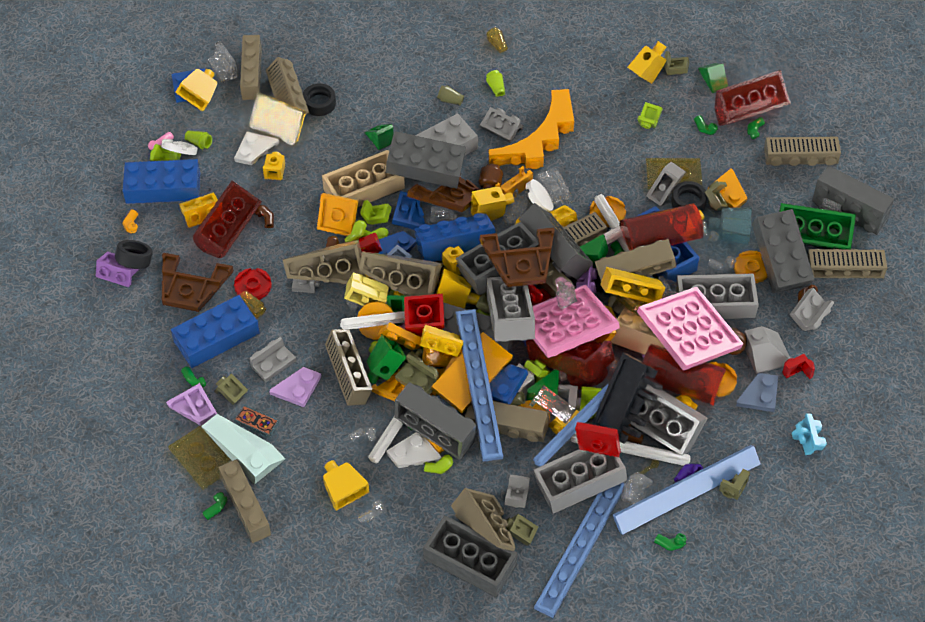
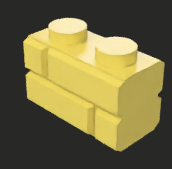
M353 273L346 284L344 299L362 306L372 301L386 303L389 286L364 277L361 274Z

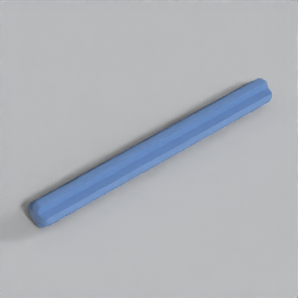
M609 384L605 385L533 458L535 465L543 466L576 433L575 427L577 422L586 423L597 412Z

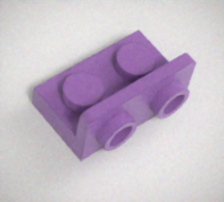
M108 251L96 261V277L126 287L131 285L132 276L139 270L120 265L115 260V254Z

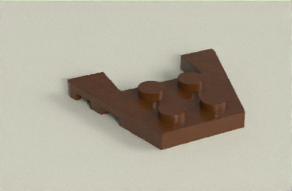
M460 177L457 189L441 185L435 191H431L416 184L408 190L407 197L458 212H464L471 206L472 192L480 189L471 181H465Z
M554 228L537 229L536 235L539 247L502 251L500 250L497 233L480 235L479 241L507 287L546 283Z
M163 253L162 304L199 312L233 273V266L216 263L211 278L175 272L180 262L179 255Z

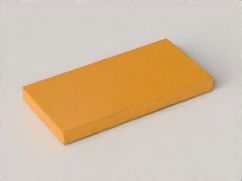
M482 332L480 336L490 383L512 360L513 355ZM463 353L431 386L434 392L461 414L472 403Z

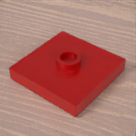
M577 422L575 430L579 450L614 457L620 456L621 449L617 429Z

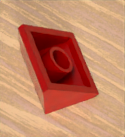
M443 294L404 297L405 330L422 337L425 325L441 330L445 327Z

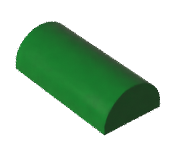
M781 203L779 212L793 209L803 244L851 250L856 214Z

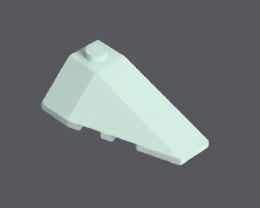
M218 414L202 425L204 431L232 461L238 460L244 474L253 484H256L285 460L272 444Z

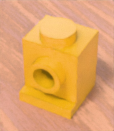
M279 152L266 154L263 166L264 179L282 180L285 168L284 155H281Z
M459 246L455 248L448 247L442 253L443 265L447 270L457 275H460V271L456 267V258L464 254Z

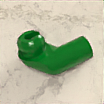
M762 117L748 124L747 133L751 139L760 136L758 128L765 124Z

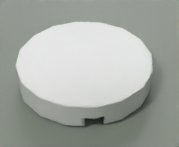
M163 139L161 143L162 148L188 155L197 154L198 148L186 142Z
M534 179L526 183V190L529 189L530 191L528 197L533 204L536 203L548 212L552 211L554 207L553 202L546 189Z

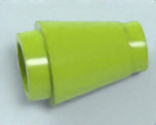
M498 70L489 72L486 75V82L495 96L505 95L502 74Z
M188 130L185 133V140L201 149H207L212 144V136L208 132Z

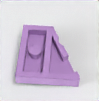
M303 367L271 388L269 391L270 395L304 407L321 379V373Z
M200 383L166 402L169 408L200 426L217 414Z

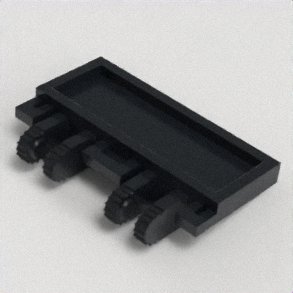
M622 353L592 425L617 429L619 441L623 444L626 443L629 436L622 431L640 438L641 432L629 425L632 421L639 426L645 427L647 422L636 416L639 414L645 399L638 395L640 394L652 401L657 400L658 397L647 391L646 387L650 385L654 389H662V384L651 379L655 378L658 371L631 355Z

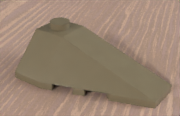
M359 240L283 259L286 276L289 279L347 284L353 273L366 277L364 273L359 271L362 256Z
M362 252L359 271L407 297L431 295L435 293L439 282L441 263Z
M464 488L451 505L456 513V518L498 548L514 551L515 545L512 535L506 530L508 523L502 518L504 511L495 496Z

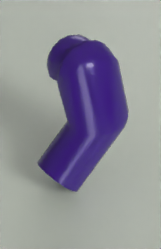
M684 465L675 476L674 481L678 482L702 470V465Z

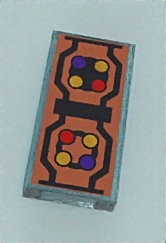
M246 405L243 406L234 420L235 424L267 438L271 437L279 425L278 419Z

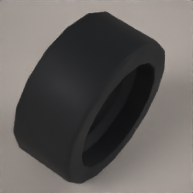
M322 83L312 84L303 92L309 114L324 116L335 109L336 95L331 86ZM315 95L329 97V100L324 104L318 105L309 102V99Z
M684 181L677 184L672 193V207L686 206L692 213L697 210L703 211L707 201L705 188L699 183ZM683 193H692L698 196L700 201L695 204H686L680 201L678 197Z
M123 240L117 245L115 260L127 268L144 269L149 267L153 251L150 246L143 242Z

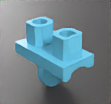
M806 413L805 418L795 425L796 429L792 431V437L794 440H799L800 444L803 445L805 455H811L815 450H823L827 442L824 437H818L817 435L822 429L821 421L813 420L812 414Z

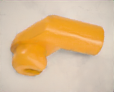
M133 209L129 211L123 220V226L126 232L130 234L135 233L138 229V225L134 222L138 213Z

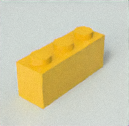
M606 267L600 284L606 293L648 303L662 299L666 288L659 279Z

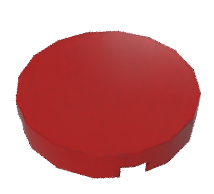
M251 268L245 269L234 280L236 294L246 301H257L266 297L272 287L269 274L260 268H256V270H251Z

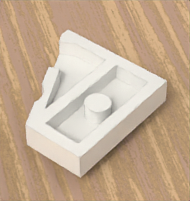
M246 132L234 157L235 162L253 165L260 157L266 155L270 148L274 145L277 146L279 139Z
M417 432L386 451L389 458L398 468L408 467L409 465H422L424 462H438L442 458L430 442Z

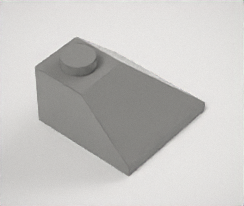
M763 326L744 331L747 339L745 351L756 374L782 368L784 363L790 359L778 332Z

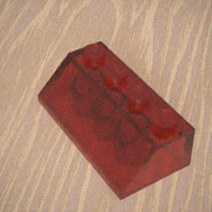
M781 70L716 90L714 110L719 126L728 125L791 104Z

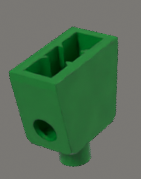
M383 334L367 359V364L370 368L367 377L369 382L376 384L380 377L389 380L406 358L399 344L388 339Z

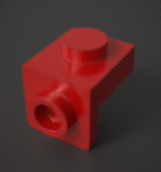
M528 285L532 306L553 298L543 288L537 289L534 285Z
M802 354L796 358L788 359L784 363L782 374L787 379L803 371L811 379L813 378L815 365L805 354Z

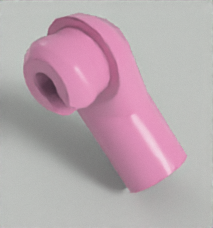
M167 132L156 141H150L148 148L152 150L155 144L161 146L163 139L173 140V134Z

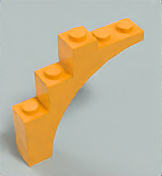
M569 89L551 90L550 110L539 128L527 138L515 144L489 149V164L502 166L505 164L519 165L520 163H525V168L538 169L543 167V150L553 151L559 149L558 133L567 134L574 132V116Z

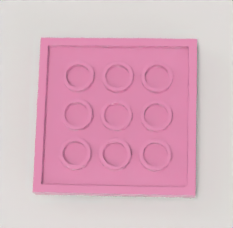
M586 285L532 306L535 317V339L533 340L547 358L556 356L561 352L573 349L578 345L592 341L620 328L618 320Z
M697 287L640 306L637 310V313L683 371L736 351L743 345L742 341Z

